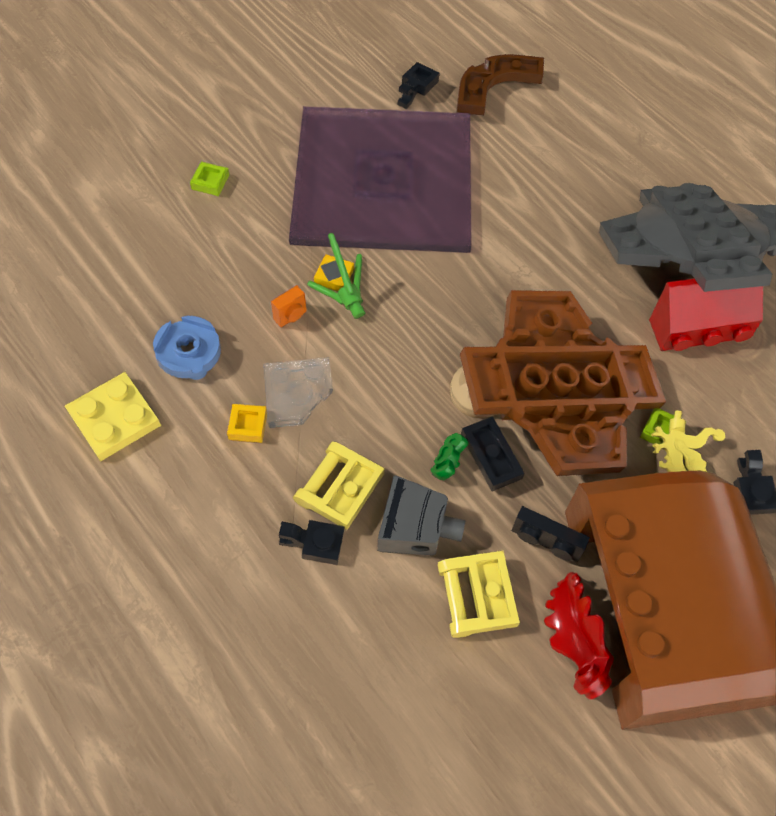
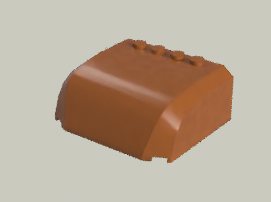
M701 470L655 473L579 483L565 511L569 528L590 537L588 543H596L631 671L627 677L611 690L621 729L625 730L776 705V584L746 501L738 487L714 473Z

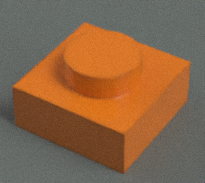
M298 285L271 301L273 319L281 328L290 322L297 321L307 312L305 293Z

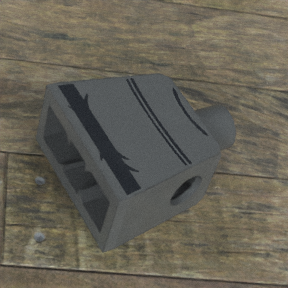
M394 475L378 535L377 551L436 555L440 537L461 542L466 520L445 516L448 502L446 495Z

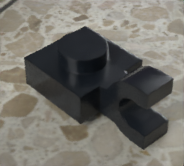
M416 62L402 76L399 92L403 93V95L399 98L397 105L407 109L412 104L417 93L425 96L439 82L440 73Z
M747 450L744 453L745 458L737 460L742 477H738L733 484L738 487L744 496L750 515L776 513V488L773 476H762L761 474L763 468L761 450Z
M309 520L308 528L305 530L296 524L282 521L279 531V545L303 548L302 559L338 565L345 526Z

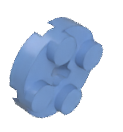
M197 316L181 317L182 321L175 322L174 324L169 321L158 330L153 341L159 367L169 375L178 378H191L193 380L204 378L207 371L215 366L221 354L220 339L215 328L209 321ZM189 342H193L194 349L184 352L180 348L181 345L187 346Z

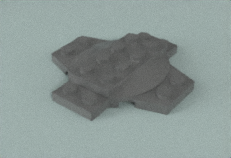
M684 183L678 187L654 186L652 189L641 190L639 201L643 207L639 212L600 222L599 234L617 264L660 267L661 262L670 263V261L680 264V272L691 274L704 292L770 286L773 274L762 261L766 252L770 256L776 255V205L735 204L721 199L712 187Z

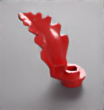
M570 572L563 580L557 583V588L550 591V595L554 599L547 600L545 607L555 612L545 617L544 624L556 630V633L549 639L552 649L574 661L579 668L575 674L574 689L578 694L585 695L587 699L591 700L602 695L610 687L612 678L608 674L614 658L605 646L604 621L597 614L590 615L592 607L590 596L582 598L584 585L580 583L581 578L578 576V573Z

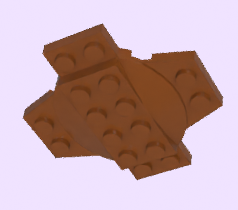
M511 290L506 301L503 338L494 347H464L460 353L474 415L500 414L502 421L513 420L516 424L529 431L556 476L620 473L627 467V428L623 426V423L633 410L661 408L666 403L647 346L616 345L608 337L602 341L594 336L589 329L593 323L571 291Z

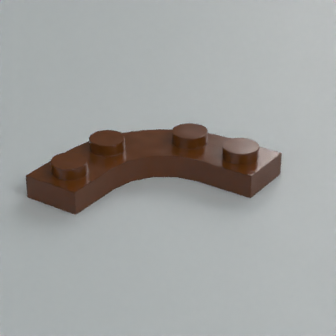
M503 54L485 58V63L476 67L470 66L460 81L456 113L484 116L486 95L488 90L496 84L511 81L542 84L544 57Z

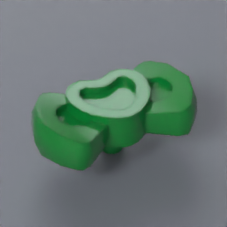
M454 433L445 439L444 445L440 448L439 454L434 460L435 465L430 469L435 478L446 480L455 474V468L460 466V453L469 445L466 437Z

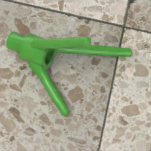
M329 233L328 237L344 287L336 293L313 281H308L307 285L334 299L339 304H344L346 310L351 311L354 319H358L365 315L361 305L363 300L360 293L362 255L357 254L354 281L351 284L334 233Z

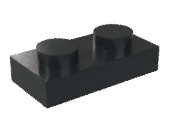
M493 416L462 428L461 435L466 437L469 442L467 447L491 492L523 479L525 473Z
M524 506L521 507L511 530L524 542L533 545L540 544L550 549L556 557L567 561L573 560L578 562L590 540V537Z

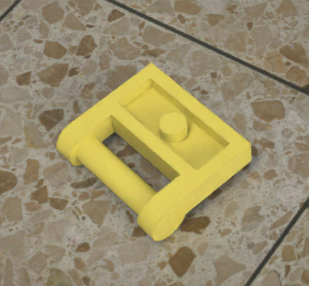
M331 442L325 451L327 455L305 487L297 490L293 499L301 507L311 509L335 524L345 526V529L348 530L383 477L384 468L337 442ZM337 463H345L346 465L324 497L316 496Z
M504 551L449 558L438 562L439 575L444 576L452 623L449 624L451 637L460 638L474 633L518 627L520 621ZM468 571L478 618L467 619L458 577L460 572Z

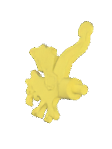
M677 410L675 411L674 418L670 419L669 434H665L659 426L655 428L656 432L651 434L652 437H660L664 441L662 444H653L655 448L653 453L657 454L661 449L667 452V455L664 457L667 463L659 461V466L662 469H666L667 472L706 471L707 462L701 459V454L695 451V449H700L710 435L713 436L715 441H723L725 439V432L711 427L704 428L696 436L686 435V421L681 419L682 411Z

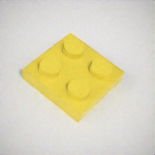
M126 372L65 405L68 413L100 462L161 426L159 419Z

